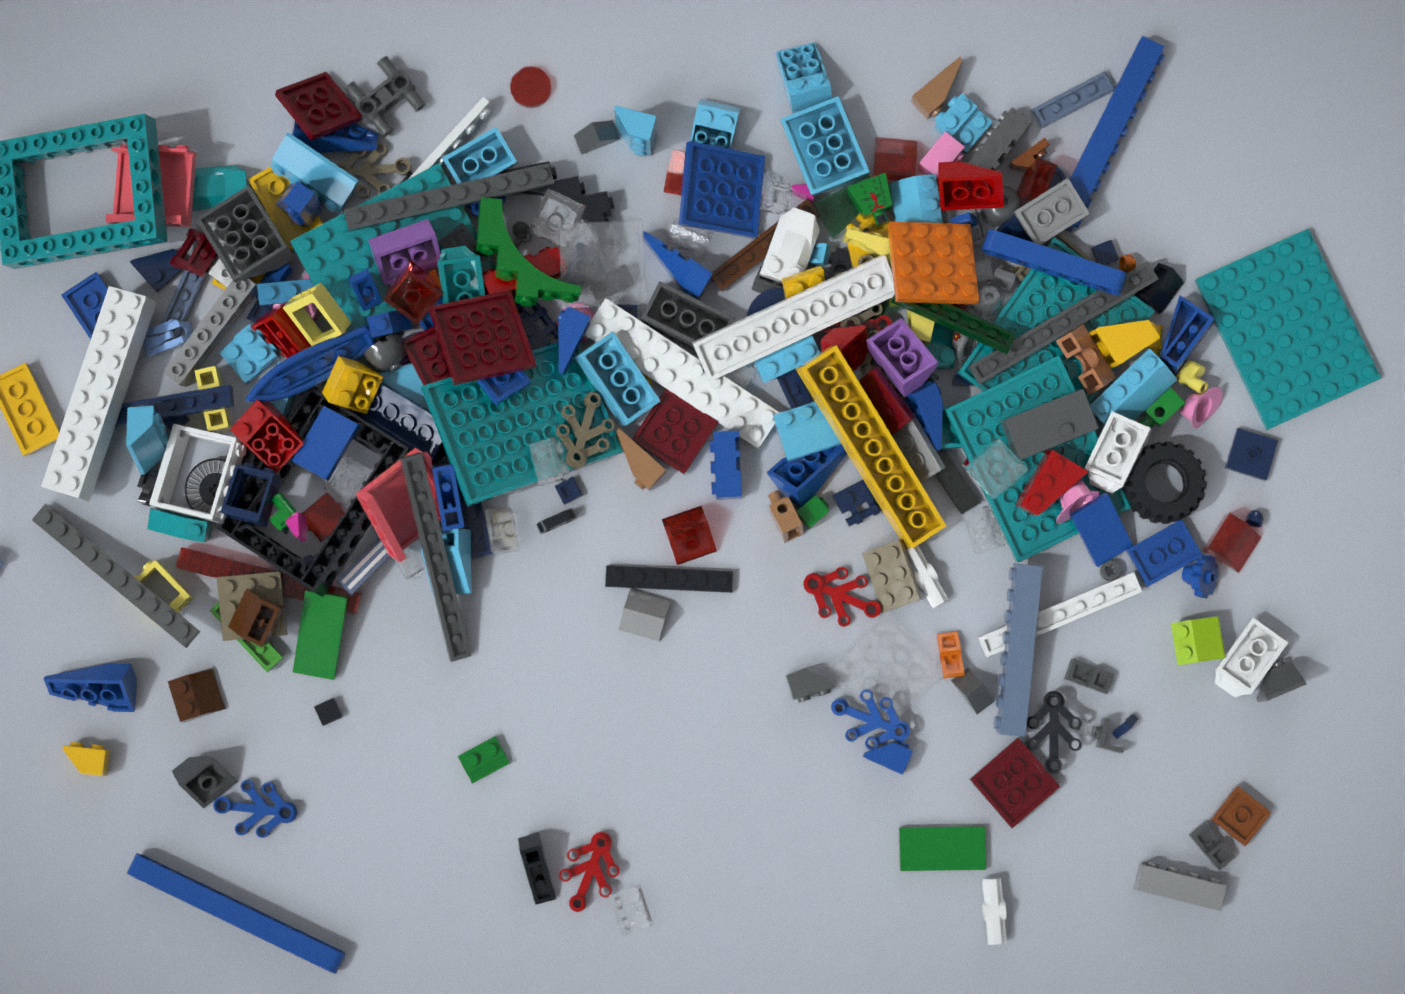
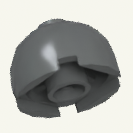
M1003 185L1004 208L980 210L985 222L993 227H1000L1014 215V211L1022 207L1021 197L1017 191L1009 186Z
M398 332L386 336V340L376 342L364 352V358L373 369L377 371H387L390 369L391 372H394L402 366L400 362L405 358L406 350L403 339Z

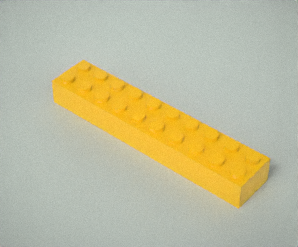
M837 345L830 346L797 367L796 371L897 536L903 540L905 548L913 549L945 528V522Z

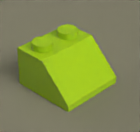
M1219 616L1170 623L1178 665L1226 658Z

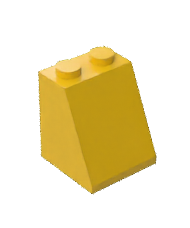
M1149 320L1098 327L1089 331L1090 336L1110 368L1120 365L1160 338L1157 326Z

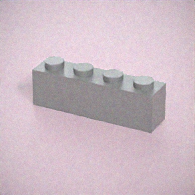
M1147 861L1145 865L1139 864L1134 884L1135 890L1218 911L1222 910L1227 886L1222 885L1221 880L1211 877L1208 878V881L1202 880L1199 874L1188 872L1187 876L1179 874V869L1167 867L1166 870L1158 869L1159 864Z

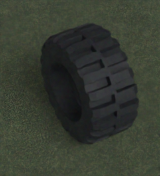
M1170 441L1164 443L1156 442L1143 448L1124 487H1122V490H1125L1127 501L1131 504L1130 509L1133 512L1137 511L1140 514V518L1149 519L1151 523L1155 524L1158 522L1162 524L1177 522L1190 515L1200 506L1199 503L1205 496L1204 489L1207 488V481H1204L1206 471L1205 469L1202 470L1200 466L1202 464L1201 460L1193 456L1195 453L1191 449L1187 451L1184 449V445L1179 443L1175 445ZM1161 463L1171 465L1181 475L1183 490L1176 500L1160 502L1148 492L1145 477L1149 469L1154 465Z

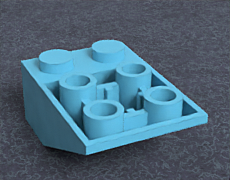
M816 42L776 52L792 113L832 99L831 85Z
M700 99L697 105L690 141L731 149L741 108Z
M457 528L443 531L441 529L456 594L472 593L471 530ZM421 547V553H422V557H423V560H424L426 572H427V575H428V571H427V567H426V563H425V559H424V555H423V551H422V547Z

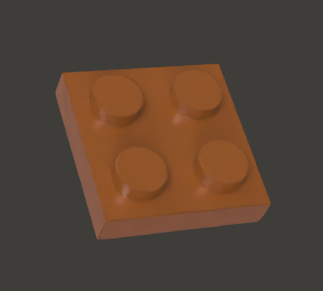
M1235 786L1210 820L1243 846H1246L1270 816L1271 812L1239 786Z

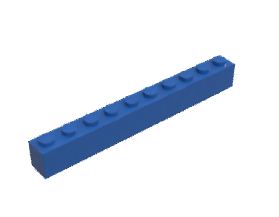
M1144 36L1139 40L1069 179L1087 209L1092 202V199L1089 198L1092 191L1096 192L1102 182L1099 180L1101 173L1105 174L1111 164L1108 162L1110 155L1114 156L1120 146L1117 144L1119 137L1123 138L1129 128L1126 126L1128 119L1132 120L1138 110L1135 107L1137 101L1141 102L1147 92L1144 89L1146 83L1151 84L1156 74L1153 71L1155 65L1160 66L1165 56L1162 53L1165 46ZM1083 218L1065 230L1071 233L1074 227L1078 229Z

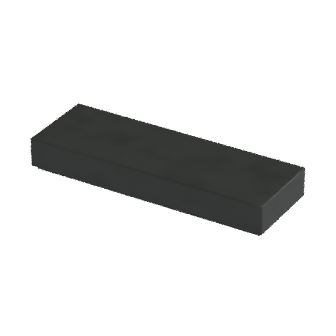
M944 450L938 455L946 468L935 474V476L962 515L980 502Z

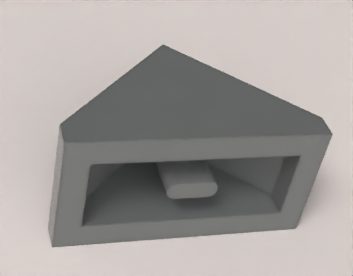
M612 120L592 122L574 135L581 155L620 140Z
M967 668L964 670V676L955 677L951 682L974 712L979 714L994 701L984 684Z

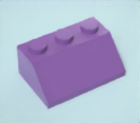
M428 219L368 240L384 286L438 267L441 253L436 234Z
M902 318L867 339L868 353L904 397L921 387L938 365V361Z

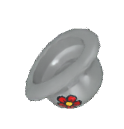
M955 332L952 338V346L957 352L958 359L966 361L978 344V341Z

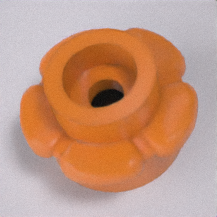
M1132 254L1120 257L1119 270L1128 273L1136 268V259L1132 258Z

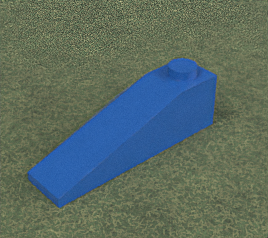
M295 120L292 129L294 137L318 153L376 150L378 133L357 124H352L314 140L308 138Z
M643 231L641 234L643 241L683 293L700 300L713 282V273L691 258L686 261L685 257L676 249L667 250L668 246L664 242Z
M841 444L789 462L785 457L767 471V475L784 497H789L792 503L801 508L818 492L847 455V452Z
M109 663L44 677V682L50 695L72 701L81 699L88 701V705L91 706L96 704L107 706V710L114 712L135 711L137 678L131 663Z

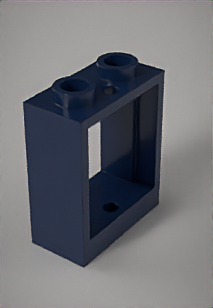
M245 463L244 466L236 464L220 513L232 519L267 527L274 506L272 498L278 493L282 478L276 475L275 470L264 467L263 470H259L257 466ZM247 476L268 481L258 513L237 508Z

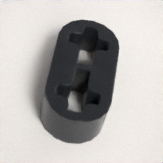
M570 508L538 522L536 526L540 534L565 525L577 517L573 508Z

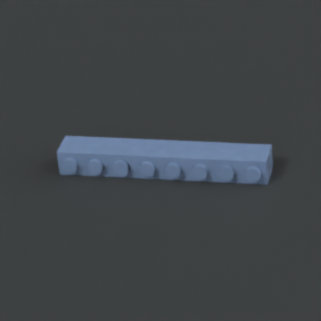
M1013 563V568L1010 567L1009 580H1012L1011 589L1007 591L1009 610L1005 611L1004 617L1005 623H1007V631L1003 632L1002 637L1005 650L1001 653L1000 665H1003L1002 674H999L998 686H1001L1000 695L996 697V707L999 708L998 716L994 718V729L1000 735L1026 736L1043 566Z

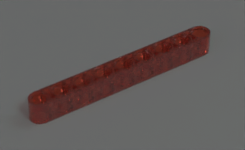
M183 547L180 548L175 566L178 569L216 579L217 577L277 572ZM282 573L284 596L304 601L305 590L308 588L287 574ZM331 585L326 593L347 596L346 612L357 614L362 593L355 592L351 596L345 589Z

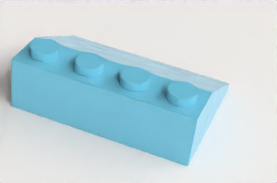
M839 96L780 119L811 196L849 186L869 178L870 171Z

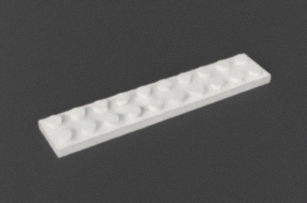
M884 254L692 342L708 380H715L892 298L895 293L893 273Z
M605 298L585 333L587 337L597 342L613 331L642 373L701 412L719 421L718 423L730 431H739V437L759 449L775 424L773 415L780 412L725 376L709 381L698 358Z

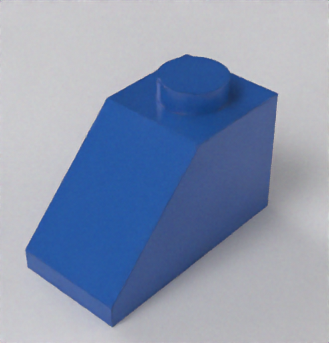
M407 308L366 317L371 338L412 329Z
M902 741L892 742L865 752L862 757L903 775L913 751L909 749L910 745Z

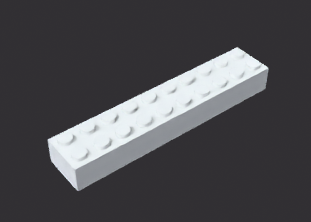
M111 286L108 287L41 487L90 502L157 303L147 296Z

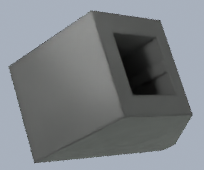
M808 669L786 675L792 699H798L799 703L810 700V695L818 693L819 696L831 693L830 689L834 688L833 682Z

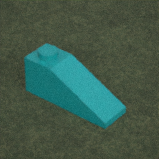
M150 508L147 529L181 539L205 543L210 540L213 522L175 512Z

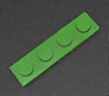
M218 602L209 611L221 623L220 606ZM246 639L237 640L266 672H269L284 658L270 642L267 646L260 647Z

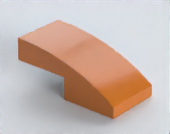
M958 631L937 634L943 679L964 676L965 672Z

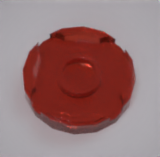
M533 66L520 69V71L513 75L510 83L511 95L515 102L526 108H536L543 105L550 97L552 90L551 81L542 69Z

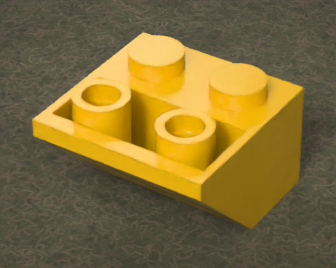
M338 356L322 393L329 403L367 414L383 376L358 361Z

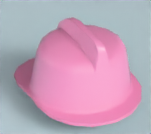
M1216 386L1204 394H1190L1185 404L1180 407L1179 413L1191 421L1192 427L1199 428L1204 421L1215 413L1221 404L1223 395L1221 388Z
M1077 481L1061 495L1060 502L1063 511L1058 515L1056 522L1061 524L1071 518L1070 513L1098 497L1099 492L1090 491L1083 481Z

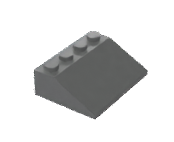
M249 185L196 218L235 283L276 270L295 258Z

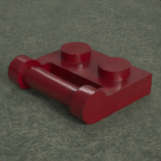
M190 228L186 234L187 238L176 256H173L170 260V264L175 268H182L204 278L216 259L217 253L205 233ZM194 241H199L188 261L184 260Z

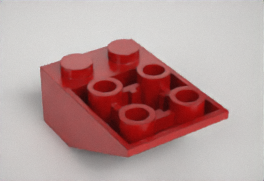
M257 399L229 429L270 469L275 470L276 474L304 444L286 418L270 401L261 402Z

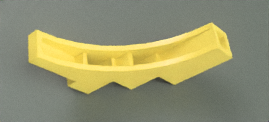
M847 228L842 242L857 246L874 257L884 254L892 271L888 234L884 238L880 233L873 232L868 234L859 228ZM907 310L909 328L924 346H927L931 341L934 322Z

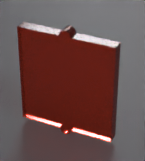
M326 492L302 514L306 517L308 531H312L323 542L328 535H331L339 523L338 519L343 517L345 512L341 509V504L336 503L329 493Z

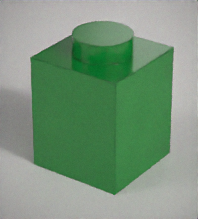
M815 495L798 509L796 513L806 527L810 529L829 513L827 509L829 505L822 497L818 498Z

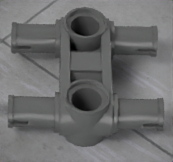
M387 56L381 58L377 65L388 78L370 93L365 95L355 82H351L344 89L354 100L355 107L368 123L373 124L383 137L388 136L393 131V128L384 119L383 114L402 99H406L416 112L426 105L415 91V85L411 82L408 75L402 70L397 69ZM400 80L407 82L402 88L396 86ZM367 106L374 107L371 113L364 112Z

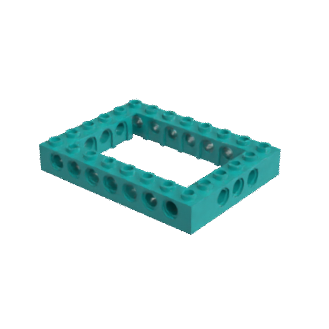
M144 113L0 141V246L2 265L19 269L168 242L156 119ZM120 144L128 145L135 220L31 239V233L28 232L27 217H29V213L26 211L25 197H27V193L24 189L23 178L25 177V171L16 164L24 162L35 163V160L46 158L51 160L56 156L62 155L73 156V153L92 152L94 149L104 147L110 149L111 146Z

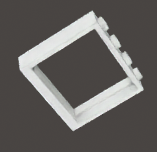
M173 424L149 505L223 524L226 516L220 512L236 464L241 465L242 459L246 454V445L235 437ZM190 436L230 445L210 513L170 504Z

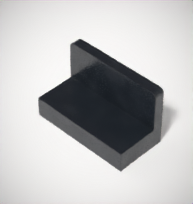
M1158 263L1153 269L1158 280L1136 292L1135 296L1149 304L1156 313L1161 314L1184 281L1174 268Z

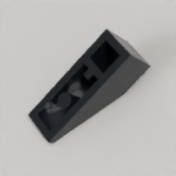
M539 833L518 838L519 851L535 905L556 900Z

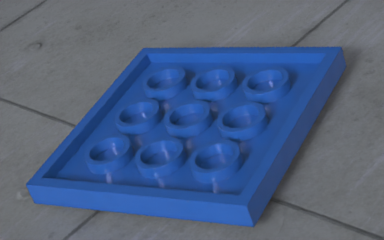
M693 141L686 142L678 225L752 239L757 238L765 156Z

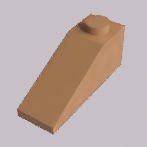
M961 57L957 58L912 96L911 102L926 119L931 116L935 118L943 111V104L961 65Z
M618 428L616 433L633 477L636 479L634 483L642 490L646 488L650 491L663 477L666 470Z

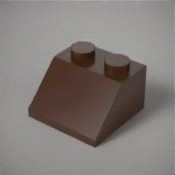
M213 669L167 681L180 722L186 723L226 709Z

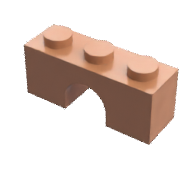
M1084 324L1056 340L1066 358L1074 356L1081 362L1083 372L1078 378L1089 395L1116 378Z

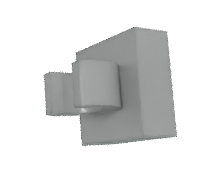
M1001 264L999 268H996L990 286L1010 292L1016 274H1014V268H1011L1010 272L1002 270L1003 265Z

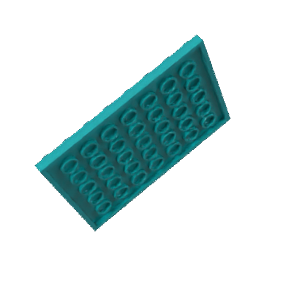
M438 163L358 206L446 187L451 184ZM463 206L350 232L348 231L343 213L291 240L290 243L313 285L322 283L351 321L350 326L346 329L348 332L362 326H368L366 317L405 308L408 310L411 322L415 320L412 315L441 294L440 290L423 299L414 279L431 270L384 286L371 252L369 239L426 219L429 220L436 234L437 242L462 223L476 241L477 232ZM438 243V246H439V249H440V253H441V251H442L443 248H442V247L440 246V244ZM489 255L488 258L481 262L482 273L491 268L496 270ZM368 268L382 303L363 311L349 284V277Z
M1309 228L1194 280L1211 316L1215 318L1214 323L1266 431L1381 379Z
M1055 237L1046 246L1082 258ZM1030 269L997 315L993 324L1015 333L1014 339L1098 290ZM1131 295L1083 324L1089 332L1098 327L1149 320L1155 310L1136 296ZM1056 340L979 385L968 366L994 352L996 349L978 342L957 372V374L983 392L1059 355L1075 390L1084 389L1089 404L1099 392L1097 390L1090 395L1087 393L1078 378L1083 372L1081 362L1074 356L1066 358Z
M559 342L532 350L536 367L523 370L531 380V384L497 406L477 381L454 385L452 378L449 377L422 386L421 390L449 461L454 466L455 476L467 506L575 470L567 464L565 457L568 451L561 438L555 433L559 425H567L570 429L568 436L575 446L577 438L567 420L561 415V410L566 405H572L575 408L574 416L581 427L586 410L583 399L589 392H598L575 358H573L565 376L560 375ZM579 346L575 356L582 352L581 346ZM590 397L593 403L597 402L595 397ZM603 400L594 411L589 430L601 425L605 419H610ZM565 409V413L571 415V411ZM605 423V427L607 429H610V424ZM559 429L561 434H566L565 429ZM614 429L609 433L604 432L585 442L584 449L595 445L600 438H605L609 442V447L604 452H597L587 457L584 466L623 452ZM599 442V446L605 448V444ZM574 454V459L579 461L580 457Z
M1059 355L945 409L947 417L1016 563L1078 534L1071 518L1061 524L1056 522L1058 515L1063 511L1060 502L1061 496L1039 516H1032L1015 506L1046 450H1053L1084 469L1098 441L1095 431H1091L1024 459H1014L1000 420L1076 391ZM1087 473L1078 480L1083 481L1090 491H1098L1099 496L1107 493L1117 514L1131 508L1122 488L1110 494L1092 486Z

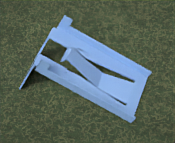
M170 319L168 322L149 328L143 342L146 352L145 357H150L183 345V342H186L193 333L191 323ZM178 327L185 329L186 336L165 342L170 338H174L173 331L170 330ZM167 332V333L162 334V335H159V336H154V337L146 338V336H151V335H155V334Z

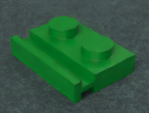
M496 736L458 756L472 784L510 764Z

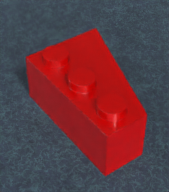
M285 302L266 312L251 328L254 331L257 329L267 337L266 341L269 344L272 342L283 350L281 354L285 358H289L311 347V345L283 309L287 303Z
M1046 450L1015 506L1032 516H1039L1088 471L1057 452Z

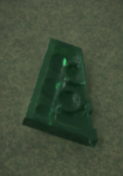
M868 176V177H866V178H864V179H862V180H860V181H857V182H855V183H853V184H851V185H854V184L859 183V182H861V181L867 180V179L871 178V176ZM848 186L814 202L832 240L860 214L847 194Z

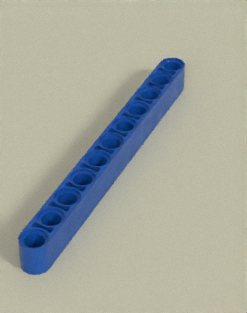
M136 853L127 871L128 875L329 972L337 974L346 955L340 949L142 854Z

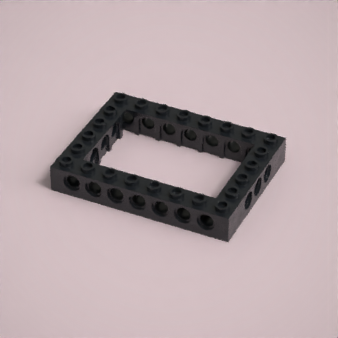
M314 388L308 390L288 420L289 424L303 441L324 406L359 424L360 428L353 440L382 457L378 464L375 463V468L368 479L363 481L362 488L399 461L401 457L412 451L346 408L329 403L325 396ZM295 454L276 474L282 478L280 487L296 465V463L292 462ZM262 460L257 466L259 470H263L264 467L269 468ZM250 477L243 488L237 508L258 513L268 481ZM357 496L351 499L350 506L343 517L338 519L339 523L331 535L326 537L327 541L319 553L314 555L315 559L311 564L255 528L256 524L226 516L224 523H219L217 529L314 593L324 597L372 523Z

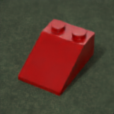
M961 161L938 162L941 211L1004 208L1002 172Z

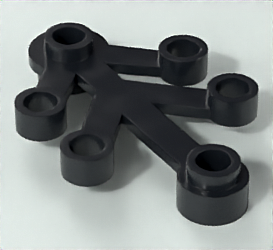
M1050 691L1044 696V706L1034 716L1027 719V726L1030 729H1037L1040 726V720L1048 713L1049 722L1033 738L1027 740L1026 746L1029 750L1035 751L1039 749L1040 743L1049 735V758L1044 763V769L1049 774H1058L1063 767L1061 760L1058 759V734L1068 743L1072 751H1079L1083 746L1082 741L1074 738L1059 722V713L1069 722L1071 729H1080L1083 722L1064 706L1065 699L1060 692ZM1054 697L1058 700L1055 706L1051 704V700ZM1031 719L1037 721L1036 726L1032 727L1030 725ZM1074 719H1077L1079 721V725L1077 727H1073L1072 721ZM1032 740H1035L1037 743L1035 748L1030 746ZM1073 741H1078L1079 747L1077 749L1072 747ZM1052 762H1056L1058 764L1056 770H1053L1051 768Z

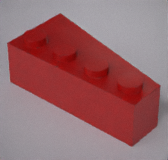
M545 247L539 251V254L523 256L535 268L552 278L561 277L567 271V266L558 247L552 249ZM493 268L482 273L485 295L511 290L512 294L515 295L516 279L504 281L496 278V270Z

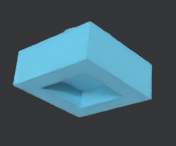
M815 243L808 265L827 266L831 246L827 243Z

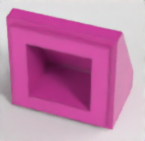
M807 184L792 185L791 194L804 200L808 199L813 203L814 195L811 196Z
M296 512L285 523L296 538L305 542L307 541L306 517L300 512Z

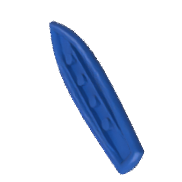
M362 326L302 350L267 372L251 389L246 397V401L255 402L257 399L261 402L276 401L302 393L329 378L338 356L355 361L363 358L364 352L376 343L375 338H371L368 326Z

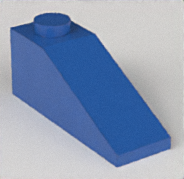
M567 306L566 310L561 311L557 320L560 322L558 325L559 373L562 376H565L592 321L590 316Z
M925 381L921 387L907 395V399L933 447L938 451L941 449L943 400L940 396L942 392L936 383Z
M449 464L433 467L432 474L440 527L443 531L463 528L464 522L454 466Z

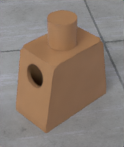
M779 490L768 495L772 503L769 505L770 513L784 543L804 535L802 522L789 497L783 498Z

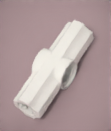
M919 546L907 549L906 552L920 590L922 589L932 609L949 600L938 581L939 578L936 571L927 562Z
M1001 878L982 879L984 897L982 911L984 922H986L988 945L1007 943L1005 928L1006 905L1002 896Z

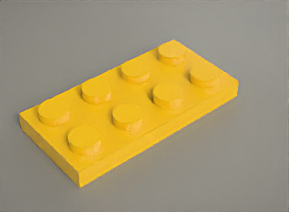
M268 167L248 179L291 251L294 250L290 243L291 240L323 224L319 216H317L309 228L304 224L300 227L291 220L292 218L287 212L275 205L291 183L284 176L276 175L272 168Z
M23 363L1 374L0 409L22 455L26 457L56 442L60 430L28 364Z

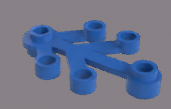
M864 689L860 693V699L866 703L870 714L850 707L848 701L844 698L835 699L831 705V710L835 715L842 716L846 714L867 723L846 731L845 738L849 742H854L859 736L877 728L887 731L877 737L869 736L866 739L865 746L870 750L875 749L879 744L890 739L898 742L904 741L910 735L909 725L905 721L899 720L893 707V700L890 697H884L880 701V707L886 710L890 722L882 719L873 699V692L870 689ZM868 692L870 699H865L863 693ZM884 700H888L890 702L889 707H885L883 705ZM837 704H841L843 706L842 711H838L836 709ZM898 727L903 730V734L898 735L895 732V729ZM853 731L856 737L852 739L848 733ZM873 739L876 743L875 746H870L868 740Z
M244 780L241 783V790L247 793L255 804L231 802L228 797L224 796L218 797L213 804L214 810L219 814L228 813L230 810L254 813L244 822L238 823L235 826V832L238 835L247 834L249 828L264 816L275 815L267 824L257 827L256 834L260 838L267 837L270 831L281 822L290 823L294 821L298 814L297 807L291 802H284L275 791V785L271 782L263 784L262 792L270 796L276 807L268 806L255 790L254 782L251 780ZM246 782L251 784L250 790L244 788ZM268 784L272 786V791L270 793L266 792L265 787ZM222 801H225L227 803V807L225 809H222L220 807V803ZM286 808L291 811L288 817L283 813ZM240 825L245 826V832H239L238 828ZM262 827L267 830L264 836L259 832Z

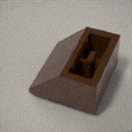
M246 588L228 628L240 637L260 647L267 646L285 607Z

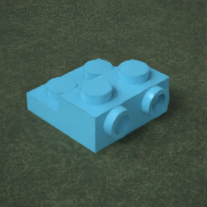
M961 94L959 97L955 95L948 103L950 108L946 112L941 111L935 118L937 123L934 129L941 135L946 131L965 147L963 153L967 154L991 126L993 121L979 111L975 103L964 94Z
M250 324L233 337L234 340L219 351L221 356L245 384L250 383L279 358L275 354L278 351L272 343H266L262 338L264 334L258 329L254 331Z

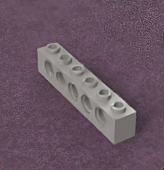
M250 278L236 283L232 280L163 373L178 385L186 387L194 377L195 370L200 369L257 294V283Z

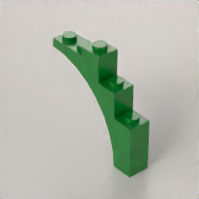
M481 197L476 252H481L483 255L497 254L495 277L504 281L516 279L515 303H520L522 306L536 305L538 298L546 301L558 299L566 303L578 302L581 294L580 285L565 283L546 275L529 263L515 247L506 230L502 212V199Z

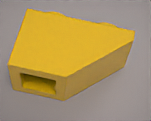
M70 742V746L63 745L62 750L81 774L107 776L110 750H104V745L91 744V748H84L83 743Z

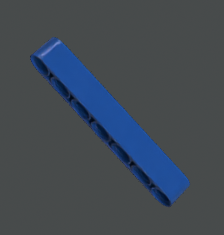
M995 230L987 231L981 249L985 254L1112 295H1121L1127 274L1121 270Z

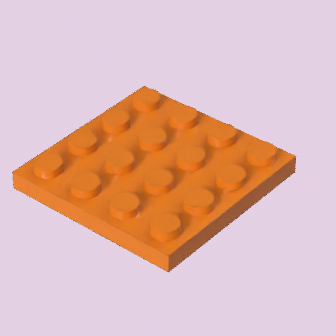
M895 221L888 223L895 302L977 304L979 302L970 224Z

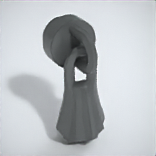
M519 221L514 224L512 228L513 234L517 238L512 242L518 248L523 242H530L534 235L527 223Z

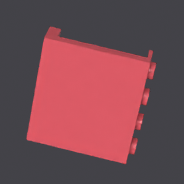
M121 144L120 148L111 149V151L118 153L113 214H106V222L110 224L135 220L128 145ZM158 145L166 227H191L197 153L189 150V146L176 145V148Z
M414 448L405 456L419 453L421 451L417 448ZM424 451L421 453L439 521L432 474V458ZM399 460L358 491L356 496L389 556L401 563L407 558L403 550L417 540L419 535Z

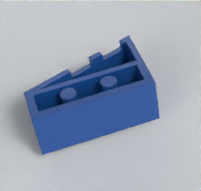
M298 181L290 184L275 204L287 212L292 218L291 220L302 227L304 224L308 228L323 209L315 193Z
M1179 295L1160 355V359L1176 375L1211 329L1215 319L1181 295Z
M739 431L714 432V440H710V453H714V461H710L711 474H715V482H711L712 495H716V500L741 499Z

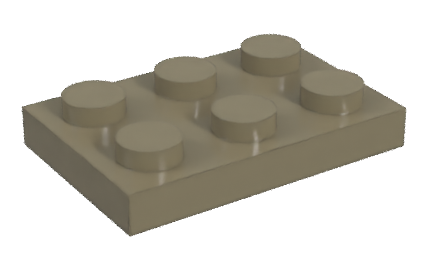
M902 539L862 553L882 613L922 600Z

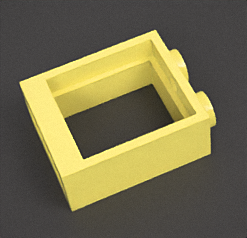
M322 283L293 296L283 307L311 346L346 333V329L351 324V321ZM314 302L333 329L322 333L303 307Z
M160 561L147 562L142 568L143 572L134 577L143 583L157 569L180 593L169 604L179 613L194 597Z

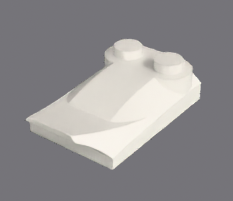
M792 208L789 212L780 216L759 275L782 283V278L806 270L820 231L815 215Z
M1112 411L1084 468L1088 471L1090 484L1110 494L1124 487L1144 445L1148 442L1152 429Z
M1251 618L1226 653V658L1222 659L1216 667L1215 684L1234 697L1252 694L1288 642L1255 618Z

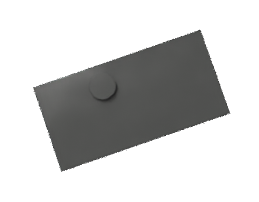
M659 281L640 321L653 330L694 349L692 342L733 324L735 318Z
M1084 389L1073 391L1000 420L1015 460L1024 459L1099 429Z

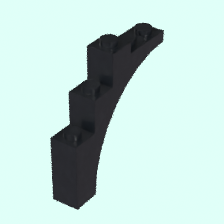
M550 161L504 170L501 174L547 163L550 165ZM550 166L553 180L557 179L555 167ZM576 176L556 180L554 185L512 194L537 195L555 200L570 208L592 230L600 245L603 258L612 257L611 251H615L613 239H608L607 231H610L608 218L604 219V217L612 216L611 209L615 208L613 198L608 197L607 191L582 196L586 194L584 182H579V178Z

